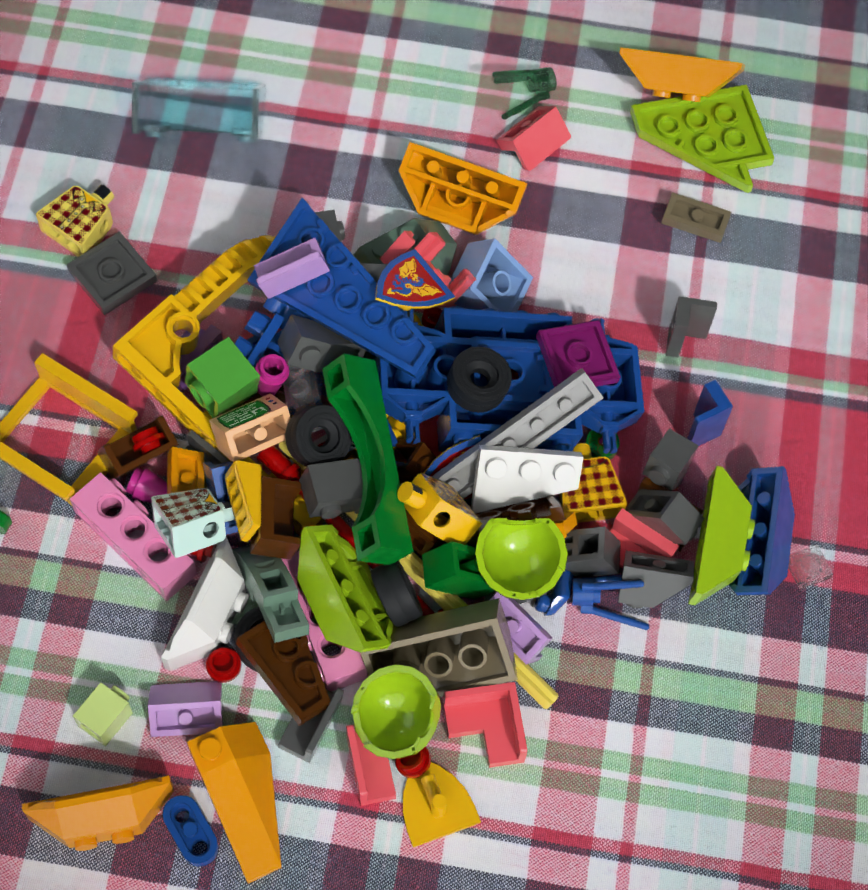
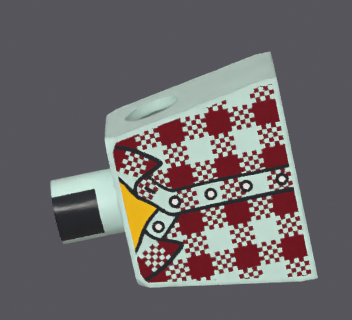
M201 488L151 497L155 528L175 558L224 541L226 538L225 522L235 520L230 500L217 502L209 489Z

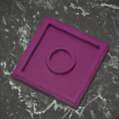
M600 320L542 329L537 332L536 338L554 387L581 368H583L596 387L618 383L621 376Z

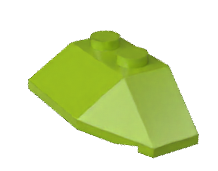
M716 466L708 479L703 511L705 519L701 523L694 566L693 584H691L688 601L690 605L700 603L734 582L741 571L747 570L750 560V551L745 549L747 539H751L755 527V520L750 519L752 505L724 467Z
M333 525L304 527L301 531L297 580L325 639L358 652L387 649L391 645L390 637L393 623L377 594L367 563L358 561L355 548L338 535V531Z

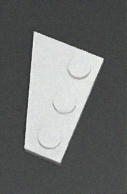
M479 445L470 509L474 513H479L577 490L579 488L583 455L581 452Z

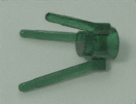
M551 67L532 70L495 71L492 73V76L495 78V84L526 81L529 91L537 94L502 115L504 120L539 101L550 99L549 92L556 90L557 86L556 76Z

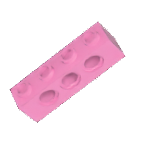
M100 472L70 498L74 512L164 600L168 601L197 575L194 563L196 557L187 554L175 558L158 533L154 523L148 518L149 512L138 500L132 503L125 496L126 490L115 478L108 480ZM112 508L121 509L115 516L105 515ZM135 530L144 531L143 535L139 538L132 539L128 537ZM164 552L168 554L162 561L151 560L156 553Z
M297 551L291 560L282 559L298 589V601L309 623L308 646L313 653L325 688L333 692L338 688L341 689L366 679L367 670L361 653L327 641L319 625L311 621L314 614L304 593L299 590L300 584L297 580L300 551ZM328 645H336L341 651L337 655L329 656L323 652V649Z

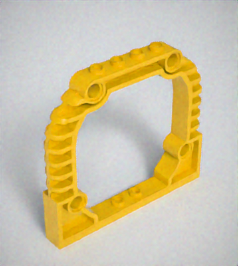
M262 235L249 240L245 239L227 249L188 285L182 288L180 292L175 296L169 295L113 345V359L189 431L193 430L216 450H218L209 421L212 419L211 415L207 411H200L177 389L181 376V355L189 354L195 350L199 340L200 323L241 286L248 282V278L255 269L253 265L260 262L276 236ZM414 313V322H418V325L423 326L418 316ZM183 329L191 335L182 338L174 332ZM386 414L396 438L406 440V425L404 422H400ZM355 448L348 452L343 460L359 458L357 449ZM250 457L242 459L245 462L255 463ZM262 470L261 476L277 478L273 473L268 475ZM298 494L294 500L293 525L294 531L301 537V531L304 527L319 526L325 521L320 516L309 518L306 503Z

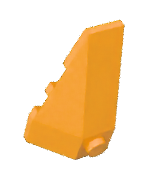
M250 722L220 726L187 741L192 759L247 883L249 884L281 869L271 754L257 723Z

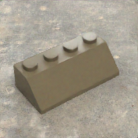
M499 598L421 616L400 627H396L393 624L390 637L391 645L387 649L360 652L368 676L380 668L394 664L410 666L428 677L440 697H444V692L502 684L515 681L518 678L510 629Z

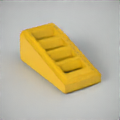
M236 460L225 474V483L241 541L248 542L261 526L262 467L260 464Z

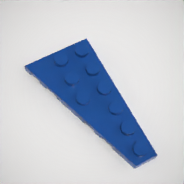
M301 198L260 262L316 238L330 271L273 298L418 380L436 352L435 348L397 306L375 300L377 283L346 246L340 242L324 221L318 217L309 204ZM254 269L248 278V282L261 290L256 281L258 276Z

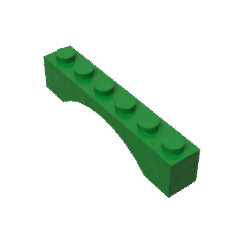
M343 353L325 366L322 371L327 398L349 430L361 464L363 479L362 503L358 517L352 526L357 559L361 562L390 565L414 551L405 506L397 498L400 481L376 361Z

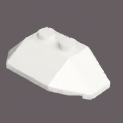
M227 537L224 541L217 543L212 557L209 558L161 656L164 669L172 671L206 658L212 651L220 648L222 643L227 644L234 631L232 621L237 612H243L249 594L246 593L244 578Z

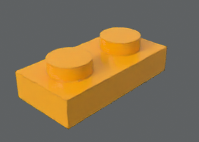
M171 447L167 459V494L204 488V452Z

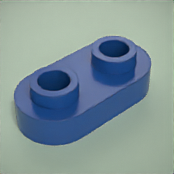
M184 795L170 799L164 806L163 820L184 859L189 864L197 867L210 864L216 858L219 846L217 838L198 804L191 797ZM187 812L189 818L187 821L180 823L176 821L177 814ZM197 843H205L207 849L204 853L197 854L193 851L194 846Z

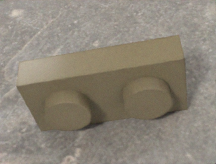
M672 192L661 224L721 243L732 212Z

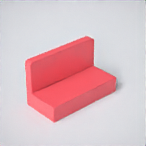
M538 106L496 141L501 150L515 151L524 169L531 171L571 138V135L556 106Z
M622 508L614 519L610 532L621 542V568H623L626 550L676 558L679 545L674 544L633 517L631 513Z
M354 725L346 726L347 742L360 806L396 799L389 759L376 756L363 747L364 744L354 730Z

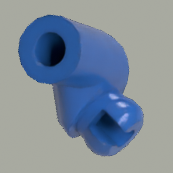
M565 570L554 586V591L550 597L543 595L536 599L534 604L536 611L543 612L544 616H551L569 600L574 578L570 571Z

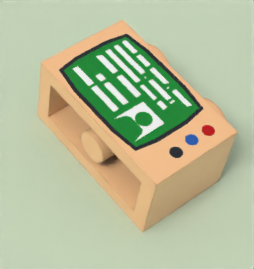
M270 393L209 421L218 450L234 462L285 441L286 428L291 417L287 405Z

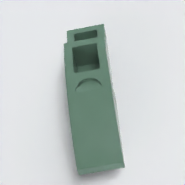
M250 545L232 549L252 602L257 601L274 643L308 635L309 623L298 601V589L282 559L250 554Z

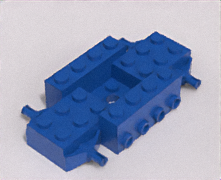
M461 306L443 308L434 329L418 325V322H414V309L405 311L400 308L405 316L411 320L433 345L436 352L418 380L371 354L372 360L376 361L386 414L400 422H404L406 425V442L411 444L412 440L413 444L421 441L419 424L436 415H440L437 420L439 452H444L451 446L479 435L481 440H483L554 388L536 334L542 329L573 324L572 316H561L558 313L532 314L523 310L503 312L492 308L473 310L465 309ZM600 318V323L605 334V321L604 319ZM605 335L621 376L618 383L596 387L604 398L534 449L573 451L583 436L582 425L602 435L603 452L605 454L608 452L609 454L616 453L618 451L616 433L637 423L645 412L638 347L632 343L613 339L609 335ZM471 347H486L496 351L507 361L510 369L515 370L519 376V379L511 380V386L503 401L496 408L487 412L477 413L463 409L455 403L447 389V375L455 358L461 352ZM473 373L470 375L471 381L475 385L486 386L488 384L487 378L483 374Z

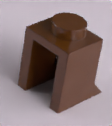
M396 438L398 441L396 448L407 459L406 463L396 461L400 486L404 482H412L418 474L424 473L436 458L424 442L413 444L412 441L409 444L405 439Z

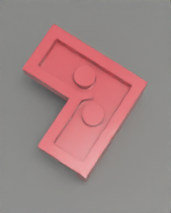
M515 682L444 692L443 710L448 738L483 733L489 768L525 762L527 744Z

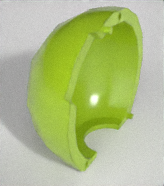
M492 518L478 536L475 555L479 572L492 590L505 598L527 600L540 597L556 585L563 572H565L568 552L563 534L554 521L549 518H535L525 521Z
M394 664L376 670L362 682L354 695L351 710L355 731L364 744L363 747L376 756L391 759L404 758L419 753L426 747L436 730L441 711L440 695L428 677L413 667Z

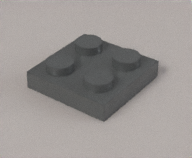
M120 231L66 265L68 272L104 315L157 282L156 274Z

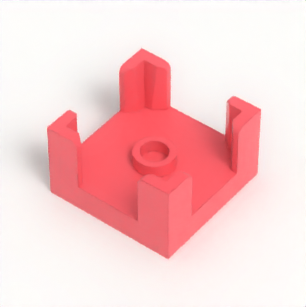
M404 231L381 256L380 260L383 264H389L396 257L411 251V247L415 244L412 231ZM429 232L414 249L455 296V299L434 307L452 306L473 284L476 278L468 269H463L451 282L452 279L448 275H444L440 269L435 268L431 261L443 249L446 243L437 232Z

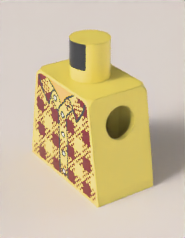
M102 184L92 194L79 186H72L36 213L40 230L79 257L100 244L111 229L113 220L110 208L107 205L114 199V194Z

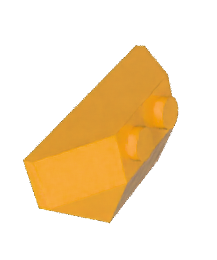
M620 47L619 53L643 87L653 90L652 96L670 98L671 93L683 94L682 100L700 102L701 97L709 98L745 69V64L739 62Z
M409 142L398 170L419 215L474 235H478L515 215L527 187V183L412 142Z
M167 775L108 788L22 803L21 805L22 811L28 820L68 848L75 847L76 851H86L96 848L99 842L112 840L114 844H122L134 840L135 835L143 834L170 798L174 788L170 776Z

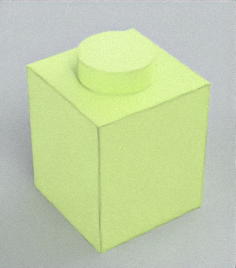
M100 682L75 712L73 718L78 727L106 747L133 714L128 702L130 697L117 686L113 685L110 689Z

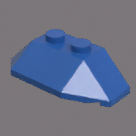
M784 466L753 468L746 475L747 479L738 486L752 505L750 519L755 520V527L751 539H747L745 550L750 551L747 570L741 571L734 582L729 584L730 588L737 595L771 594L787 577L795 512L787 471Z

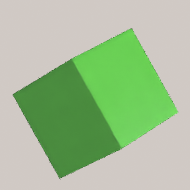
M227 337L187 364L185 384L190 389L195 400L207 410L212 418H215L237 408L256 395L260 375L230 337Z

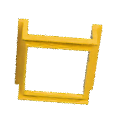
M42 353L34 362L40 377L0 422V459L72 506L70 501L72 496L100 472L104 476L107 475L108 471L100 456L97 454L72 486L4 444L5 439L49 388H52L116 428V433L107 442L109 444L137 430L134 419L138 416V413Z

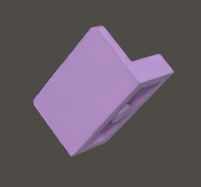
M316 238L253 265L258 276L256 279L258 286L268 299L330 271Z
M496 592L490 600L500 599L510 629L513 652L525 664L539 661L543 656L540 652L553 637L514 599L505 598Z
M210 681L152 685L148 700L151 737L205 734L223 726L222 682Z

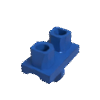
M255 311L244 329L259 338L256 345L241 336L234 343L253 367L256 366L262 355L276 354L284 359L277 341L275 343L271 342L285 319L277 313L271 319Z

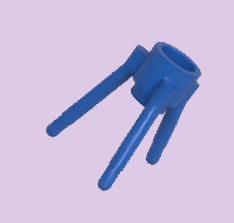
M620 574L594 578H573L572 605L581 606V613L594 614L644 630L649 629L650 626L647 623L593 606V603H600L601 590L639 588L644 586L643 581H621L622 575Z

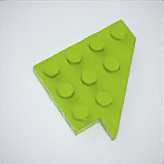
M747 84L720 89L709 98L701 97L700 102L685 101L680 96L631 105L630 114L639 138L746 193L751 192L753 188L748 170L771 166L774 162L773 152Z

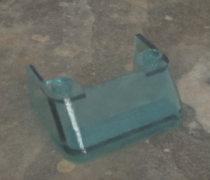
M143 78L132 82V133L139 134L145 131L146 137H164V132L171 130L229 133L238 136L237 141L256 142V140L262 137L266 84L175 78Z

